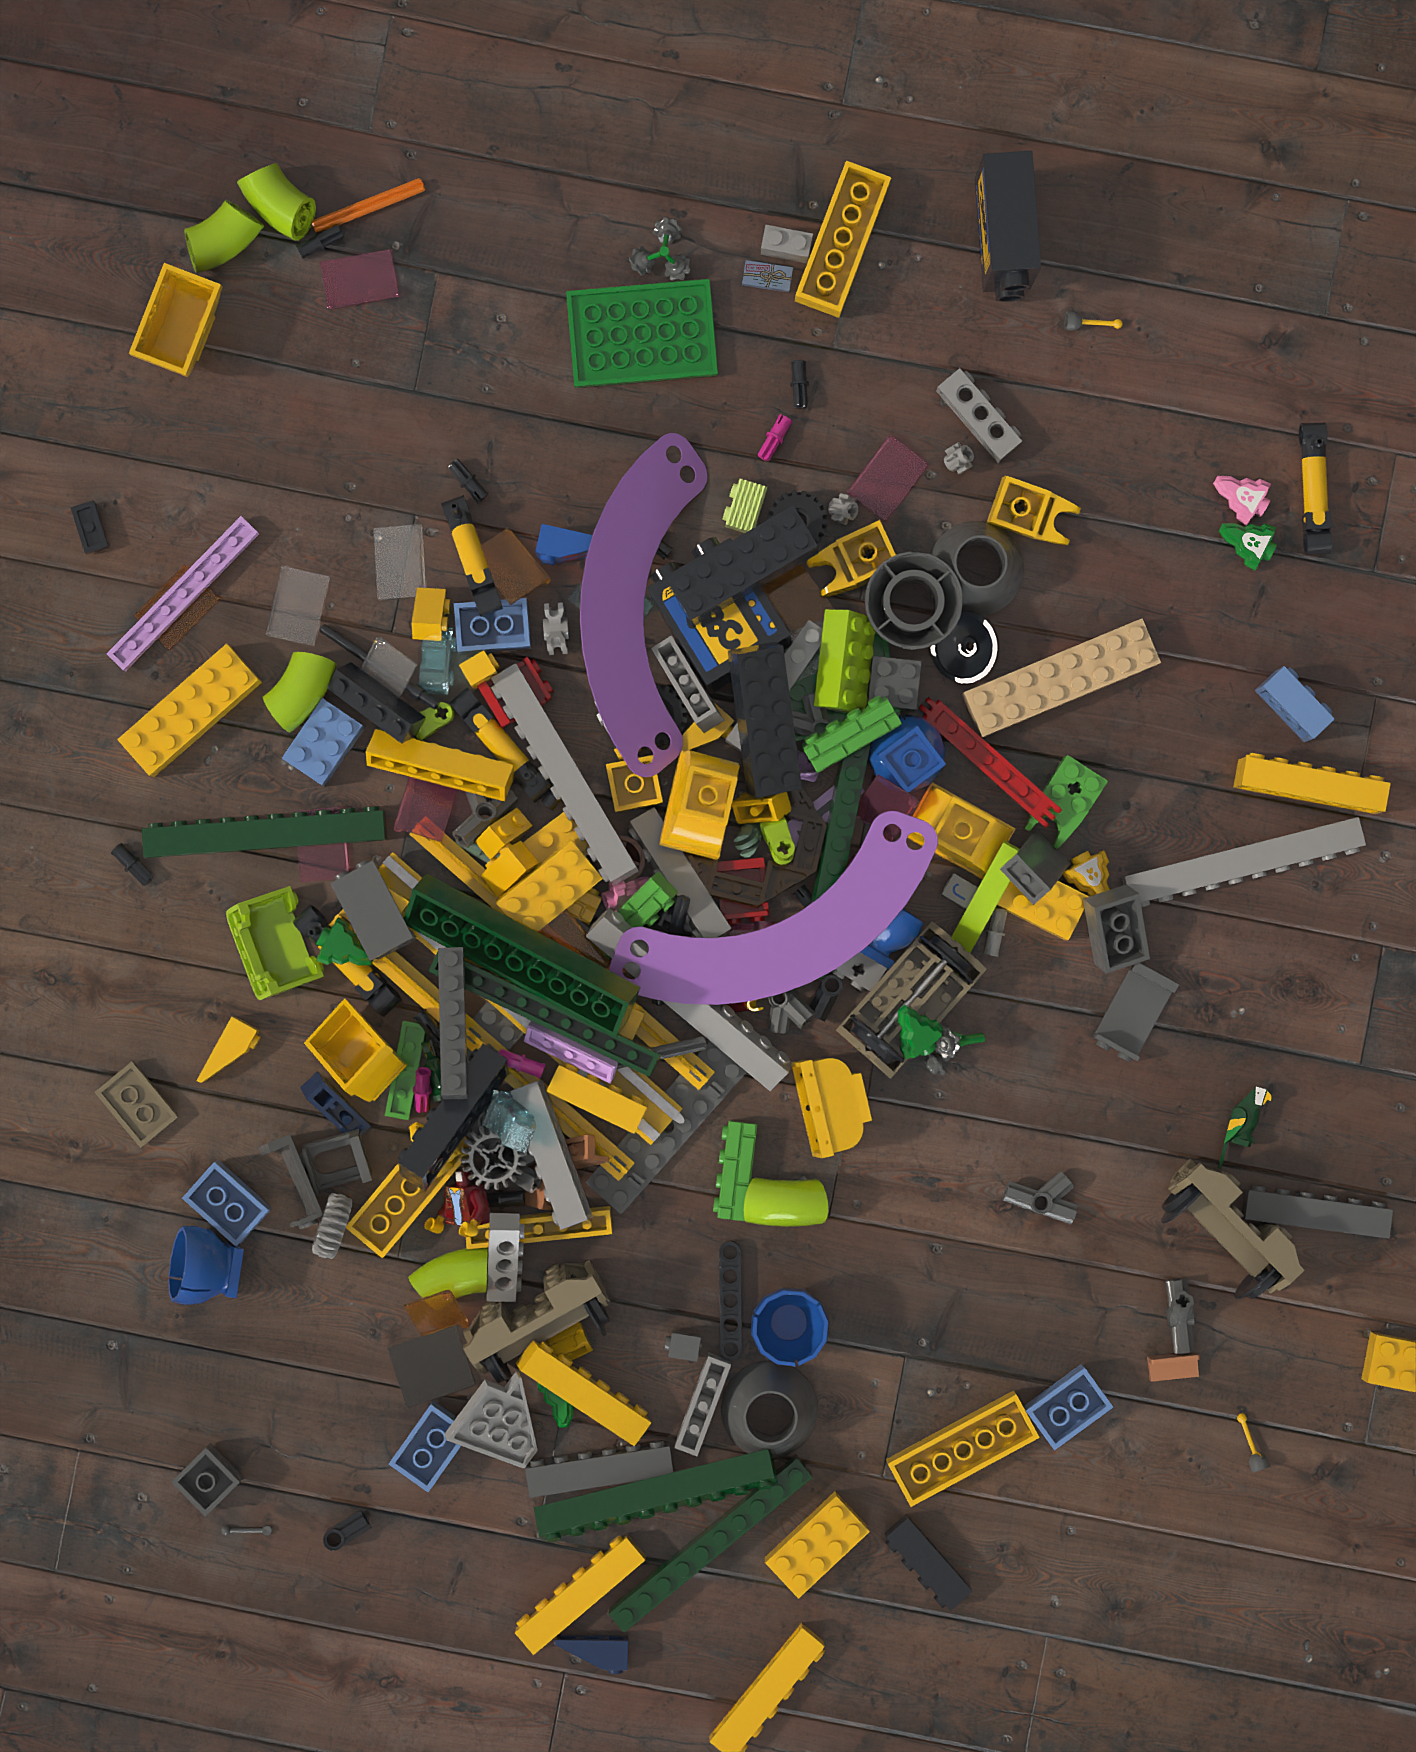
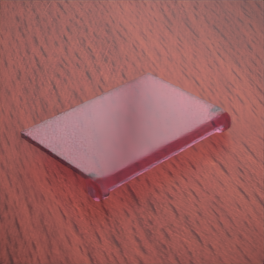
M391 249L320 262L328 309L399 297Z
M889 435L849 488L847 494L857 499L886 522L929 464L893 436Z
M878 774L859 801L856 817L871 826L878 815L887 811H898L910 816L919 801ZM895 824L887 825L883 830L884 838L892 842L901 830L900 827Z
M409 777L393 829L397 832L404 830L442 842L457 789Z
M343 806L296 810L295 812H307V816L317 815L316 811L331 810V814H341L340 809L344 808ZM346 843L298 847L300 882L335 880L334 877L344 871L349 873Z

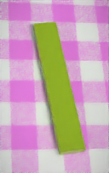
M1004 841L951 937L969 953L972 952L1010 883V880L1000 868L1019 851V848L1007 841Z

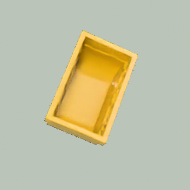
M164 263L129 354L188 377L196 361L200 359L214 323V314L220 299L222 285Z
M690 750L680 752L659 845L716 860L720 857L737 783L739 763Z
M933 782L928 786L912 817L926 821L936 831L938 844L935 854L982 880L1003 842H1009L1016 829ZM913 832L907 837L923 847L925 840L922 834Z
M345 998L304 1042L345 1092L351 1096L355 1094L368 1102L375 1101L407 1066L353 1004Z
M818 1058L792 1062L791 1067L812 1156L826 1158L834 1156L835 1152L854 1147L862 1137L863 1123L872 1121L861 1073H851L845 1063L834 1058ZM807 1105L810 1106L809 1111L806 1110Z

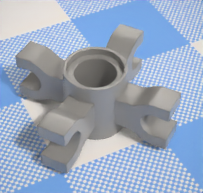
M563 602L558 603V609L555 611L551 610L549 603L544 604L547 619H543L544 640H547L549 655H554L555 647H561L563 654H568L567 642L565 641V639H569L568 618L565 617Z

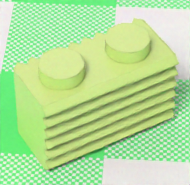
M739 479L738 484L733 483L729 497L734 499L731 507L726 506L722 519L726 521L725 527L743 533L755 528L767 487L743 479Z

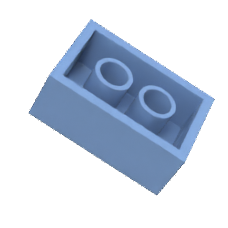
M527 598L501 600L502 610L482 617L479 615L475 602L454 603L457 652L461 655L480 653L483 650L486 653L532 649Z
M1283 666L1275 670L1255 691L1303 742H1307L1320 734L1335 718L1331 715L1333 713L1332 710L1325 703L1322 702L1320 704L1314 698L1316 696L1315 692L1309 686H1303L1297 680L1299 678L1298 674L1290 667L1287 669Z
M322 698L282 759L325 787L365 727Z
M220 1160L215 1161L182 1197L186 1203L236 1247L247 1238L272 1209L267 1202Z
M1082 1364L1023 1406L1054 1450L1113 1408Z
M433 1400L393 1456L389 1465L429 1492L461 1447V1445L447 1441L444 1435L457 1416Z

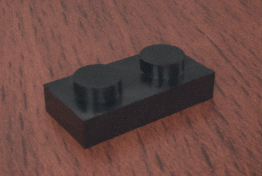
M92 500L70 507L85 554L109 548L95 501Z

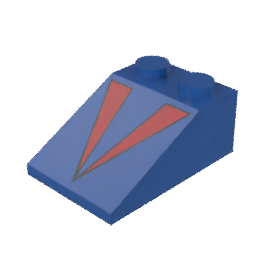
M542 524L535 553L542 564L555 566V563L562 564L587 557L593 535Z

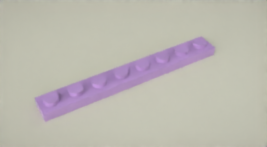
M240 516L114 645L107 655L126 672L245 550L259 533Z

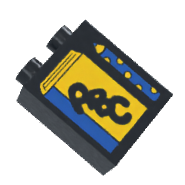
M1033 151L983 154L975 176L983 292H995L996 301L999 302L1018 301L1025 298L1024 290L1031 289L1041 269Z
M711 537L703 541L692 550V554L695 557L694 560L678 568L675 562L663 565L651 575L654 584L647 587L651 600L710 695L732 682L728 659L729 650L769 642L783 645L784 650L792 645L789 631L761 587L692 627L668 587L667 578L731 542V538L722 543L718 541L717 537Z

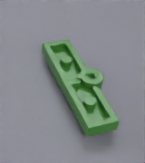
M402 1022L397 1054L407 1066L391 1082L385 1116L404 1120L410 1119L414 1098L413 1087L416 1082L415 1071L420 1066L423 1051L420 1043L424 1042L426 1032L419 1023Z

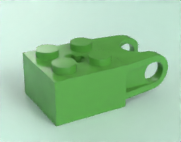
M1069 755L1064 756L1042 790L1047 797L1062 809L1060 814L1055 812L1053 808L1049 810L1056 817L1053 821L1058 827V833L1053 844L1055 849H1058L1080 825L1108 782ZM1075 783L1078 786V793L1075 792L1071 795L1068 785ZM1030 815L1025 829L1030 831L1038 821Z

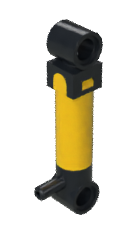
M1325 422L1300 423L1299 444L1302 449L1304 515H1302L1304 553L1306 555L1330 554L1332 550V535L1329 530L1331 529V511H1328L1325 447L1327 444V426Z
M464 495L442 502L441 505L480 617L502 610L503 606Z
M468 687L449 702L498 761H505L508 764L514 765L515 781L534 803L551 790V784L544 779L539 770Z
M309 905L293 921L295 927L305 937L310 938L315 945L324 927L332 928L327 923L324 915L313 905ZM351 962L342 965L334 963L356 986L354 989L365 1000H368L374 1010L383 1017L402 1001L399 993L387 983L377 970L373 971L369 965L357 966Z

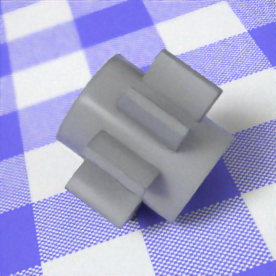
M958 442L945 450L947 455L944 457V463L950 471L954 472L957 470V473L961 474L973 467L971 461L974 459V454L967 445L961 446Z
M843 493L839 494V499L833 498L828 507L829 514L832 516L831 520L847 525L848 519L854 520L858 514L856 499Z

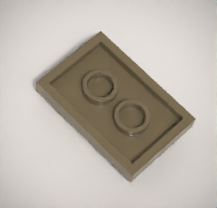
M131 1061L94 1092L140 1148L144 1147L179 1117L134 1061Z

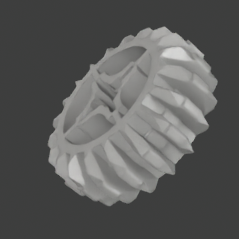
M490 1123L488 1124L489 1131L485 1132L484 1127L480 1126L479 1131L481 1134L479 1136L475 1131H472L471 1136L474 1140L465 1139V1144L470 1146V1148H461L462 1153L468 1154V1156L461 1157V1162L469 1163L463 1167L464 1172L472 1170L468 1175L469 1180L477 1176L478 1178L475 1182L477 1186L482 1181H485V1189H489L490 1183H494V1189L498 1190V1182L502 1181L505 1188L508 1187L507 1178L512 1182H516V1177L513 1173L515 1172L519 1175L523 1173L517 1166L526 1165V1161L519 1159V1157H524L527 1153L524 1150L518 1151V1149L524 1146L523 1141L515 1143L519 1138L518 1133L510 1137L512 1129L508 1127L505 1133H503L502 1124L498 1125L497 1131H493V1124ZM488 1138H499V1141L492 1147L479 1144ZM506 1142L512 1147L514 1152L512 1163L502 1154ZM498 1150V1158L500 1160L495 1161L494 1159V1162L489 1164L488 1154L490 1152L493 1154V1151ZM474 1151L479 1152L485 1159L481 1171L473 1161ZM499 1166L508 1169L499 1175H488V1172L494 1167Z
M335 1193L329 1195L312 1246L313 1254L325 1259H333L336 1256L351 1212V1198Z

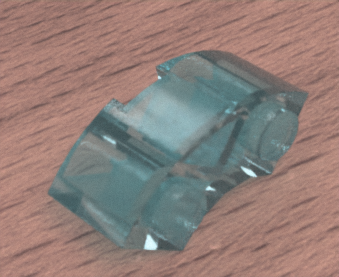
M448 627L447 631H443L442 641L422 640L419 685L426 689L427 694L448 695L450 685L454 686L455 671H451L452 652L457 651V639L453 637V627Z
M493 1091L484 1113L482 1125L494 1131L501 1138L502 1145L526 1153L536 1130L534 1116L524 1106L514 1100L510 1093Z

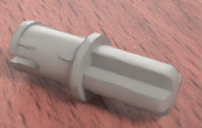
M995 908L989 930H986L988 936L983 954L999 956L1002 936H1005L1003 930L1007 910Z

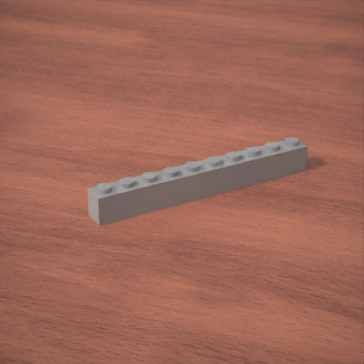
M515 663L493 676L491 679L495 685L491 689L497 699L503 698L506 705L503 707L509 719L515 718L518 724L514 727L521 739L526 738L530 746L526 748L533 760L538 758L542 764L538 769L544 779L550 778L554 786L550 789L557 801L562 798L566 806L562 809L569 821L575 820L578 827L574 830L581 841L586 839L590 847L586 850L593 862L598 860L602 866L598 871L604 881L608 882L610 880L613 886L639 872L517 664Z
M1359 817L1124 876L1122 881L1123 885L1127 884L1139 893L1141 907L1150 905L1149 900L1158 898L1159 902L1174 899L1172 894L1182 892L1183 896L1197 893L1196 888L1205 886L1206 891L1219 888V882L1228 880L1230 885L1242 882L1243 876L1252 874L1253 879L1266 876V870L1275 868L1276 873L1289 870L1290 864L1298 863L1299 867L1313 864L1314 858L1322 857L1323 861L1337 858V852L1345 851L1346 855L1360 852L1359 847L1365 846L1366 843Z
M608 908L590 927L586 937L613 958L620 937L625 931L633 927L624 921L620 913ZM635 940L631 944L630 949L633 955L643 957L648 953L649 946L644 940ZM628 962L623 966L635 978L640 975L641 969L637 963ZM663 1001L769 1091L789 1073L792 1062L788 1055L772 1046L767 1037L759 1035L752 1025L746 1020L739 1018L730 1006L724 1004H682Z

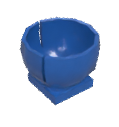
M903 714V718L901 715H898L902 723L901 726L871 742L868 760L874 776L890 789L909 793L930 785L939 775L943 766L946 765L944 762L946 748L936 727L923 717Z
M903 908L888 927L866 946L861 953L890 969L894 961L888 957L889 954L907 947L919 935L924 922Z
M198 1226L181 1227L173 1244L169 1277L182 1280L169 1278V1296L171 1301L181 1305L201 1304L220 1293L226 1297L237 1298L244 1249L239 1246L236 1247L231 1242H223L211 1230Z
M783 1287L764 1296L753 1311L751 1335L759 1352L775 1364L795 1366V1360H797L799 1366L816 1358L828 1341L829 1318L823 1304L819 1302L818 1298L804 1289Z

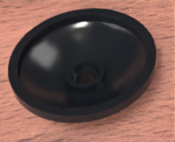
M961 611L960 618L951 633L939 643L931 646L933 662L940 673L951 681L973 683L983 679L994 668L999 655V640L994 627L985 617L976 612ZM970 642L974 645L973 650L969 649Z

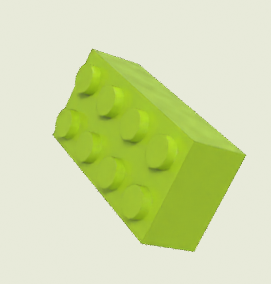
M825 609L814 706L840 713H849L856 708L862 710L866 707L868 703V684L871 677L870 667L871 658L873 657V641L876 632L867 615L851 610Z

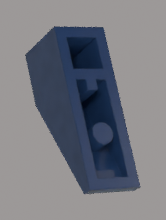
M318 1071L300 1087L305 1098L342 1133L359 1129L362 1136L371 1128V1125Z
M557 1635L555 1637L556 1646L602 1670H608L610 1674H621L623 1670H628L629 1636Z

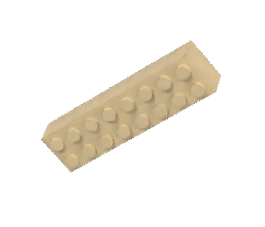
M1139 619L968 690L962 694V697L978 735L984 738L1155 667L1161 661L1143 619Z

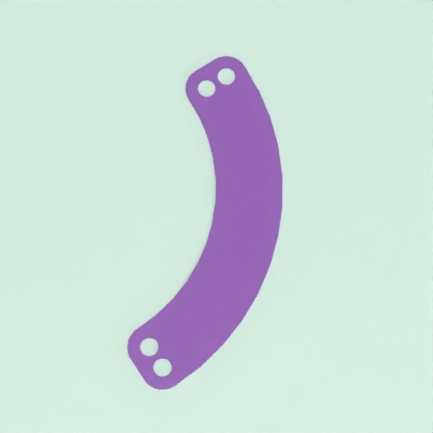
M676 433L663 435L640 455L621 478L608 499L593 533L586 557L581 587L580 627L582 650L589 684L599 714L614 745L630 770L640 777H652L658 774L678 757L683 745L681 732L668 713L656 688L649 667L643 627L646 584L659 544L672 521L685 505L703 490L707 482V470L704 463L688 440ZM676 446L681 451L682 457L678 463H671L667 459L666 450L668 447ZM683 466L693 468L695 472L693 482L686 483L681 479L680 470ZM660 732L666 733L670 738V746L666 750H660L655 745V737ZM641 747H648L652 750L653 760L651 763L643 764L639 761L638 751Z
M898 811L884 812L874 819L861 848L840 878L823 895L800 912L761 930L717 938L686 937L667 934L646 927H633L625 931L620 937L610 964V971L641 987L638 995L682 1004L719 1005L747 1002L778 995L808 984L835 970L861 952L888 927L907 904L924 877L937 848L938 838L936 831L929 823ZM895 824L900 827L901 836L897 841L890 842L884 838L883 830L887 825ZM913 832L922 834L925 840L923 847L918 850H912L906 844L908 835ZM635 940H644L648 944L649 950L645 956L637 957L632 954L630 947ZM628 962L637 963L641 969L640 975L635 979H628L623 974V966Z

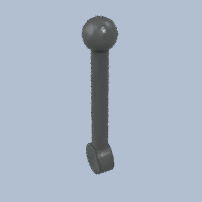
M265 1525L263 1528H230L229 1526H223L221 1532L223 1535L230 1533H263L264 1535H270L272 1527L270 1525Z

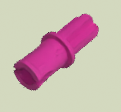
M779 414L771 431L766 433L767 439L758 453L759 458L764 461L771 459L778 445L783 444L784 435L793 423L791 419Z
M500 1049L499 1054L507 1058L509 1067L517 1069L518 1073L522 1071L539 1079L541 1078L546 1064L526 1058L525 1054L521 1056Z
M420 1067L415 1071L416 1082L413 1087V1093L415 1094L414 1107L418 1113L428 1111L429 1095L432 1093L430 1086L431 1070L426 1067Z

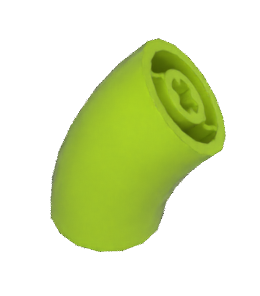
M278 163L261 168L237 181L239 188L252 208L274 229L295 241L301 240L308 233L312 226V220L315 217V200L298 190L286 178Z
M225 200L209 218L199 224L185 228L186 244L195 273L211 270L235 257L256 238L264 224L238 205Z
M293 652L288 667L281 679L263 696L264 703L271 715L287 732L291 733L312 714L325 695L337 666L334 661L316 654Z
M755 1177L751 1180L746 1191L744 1219L747 1223L781 1227L811 1226L825 1223L828 1216L826 1191L822 1183L816 1178L806 1180H772Z
M488 1247L464 1248L443 1254L418 1268L409 1276V1281L418 1294L437 1310H440L443 1306L459 1297L474 1293H486Z

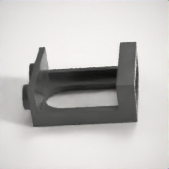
M359 1129L303 1144L302 1153H299V1157L303 1167H307L309 1173L307 1177L316 1196L320 1194L322 1189L361 1179L362 1183L372 1181L373 1172ZM351 1144L357 1163L356 1166L331 1173H321L315 1169L313 1160L317 1154Z

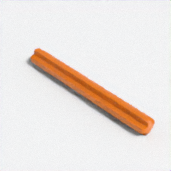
M418 178L312 220L314 231L321 233L336 225H341L424 192V184L421 178Z

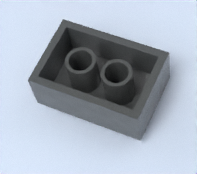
M1126 884L1083 898L1093 960L1097 967L1107 974L1150 959L1138 892Z

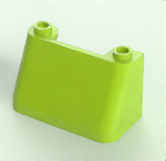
M290 886L238 903L226 911L227 921L254 994L259 1000L324 977L322 973L324 971L323 964L316 961L317 959L314 956H309L301 932L293 924L295 920L293 911L296 910V905H298V897Z

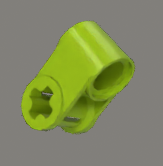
M440 702L435 710L430 707L421 711L420 713L426 718L416 736L417 739L422 741L437 732L438 729L449 724L455 717L454 708L448 703ZM440 707L448 709L449 712L446 713V719L438 718L437 715L440 713Z
M785 817L779 821L760 823L763 838L769 847L773 860L780 865L789 864L794 857L795 845ZM780 848H783L784 851H788L787 854L784 855L782 851L779 852Z

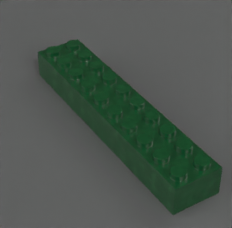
M427 873L412 890L404 920L409 928L447 948L463 947L465 958L615 1038L628 1022L641 988L638 985Z

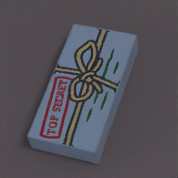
M746 260L742 286L789 293L793 267Z

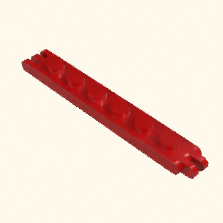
M927 697L925 701L931 708L928 710L923 704L918 707L925 713L923 718L936 727L944 738L1041 825L1047 828L1049 824L1043 817L1046 815L1053 821L1056 817L1049 810L1053 808L1055 812L1060 814L1062 809L939 699L934 702Z

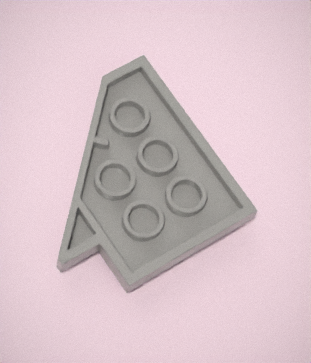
M516 1371L505 1387L484 1380L445 1432L446 1440L525 1468L538 1450L523 1382L519 1372Z

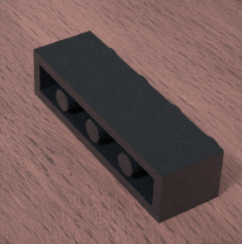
M352 662L336 669L327 689L401 744L417 736L426 718Z
M907 1514L885 1532V1536L888 1539L885 1542L893 1553L898 1551L904 1557L901 1560L910 1572L914 1569L919 1574L918 1581L926 1590L929 1587L936 1594L933 1598L942 1608L947 1606L951 1611L972 1592L969 1584Z

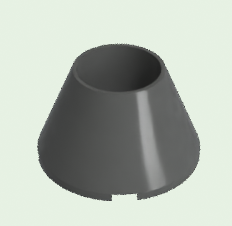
M969 521L958 524L947 530L937 540L931 551V555L945 562L957 576L963 596L961 611H972L982 616L994 614L1005 608L1014 599L1021 587L1024 576V562L1021 551L1015 540L1000 527L983 521ZM969 546H982L989 549L996 556L999 563L1000 571L997 581L987 586H975L965 581L957 569L958 553Z
M900 553L884 561L871 576L865 594L866 613L874 630L890 644L905 649H923L945 639L956 626L962 610V589L953 570L941 559L927 553ZM905 583L922 585L933 597L935 605L933 616L926 622L916 625L900 621L890 607L891 592L896 587Z
M772 1361L757 1362L740 1370L727 1385L721 1404L723 1425L730 1439L748 1454L769 1449L773 1458L786 1456L799 1449L811 1436L818 1414L816 1395L807 1378L792 1366L778 1365ZM775 1393L783 1396L791 1403L793 1407L792 1419L781 1431L763 1433L756 1430L749 1423L746 1417L748 1407L760 1395Z

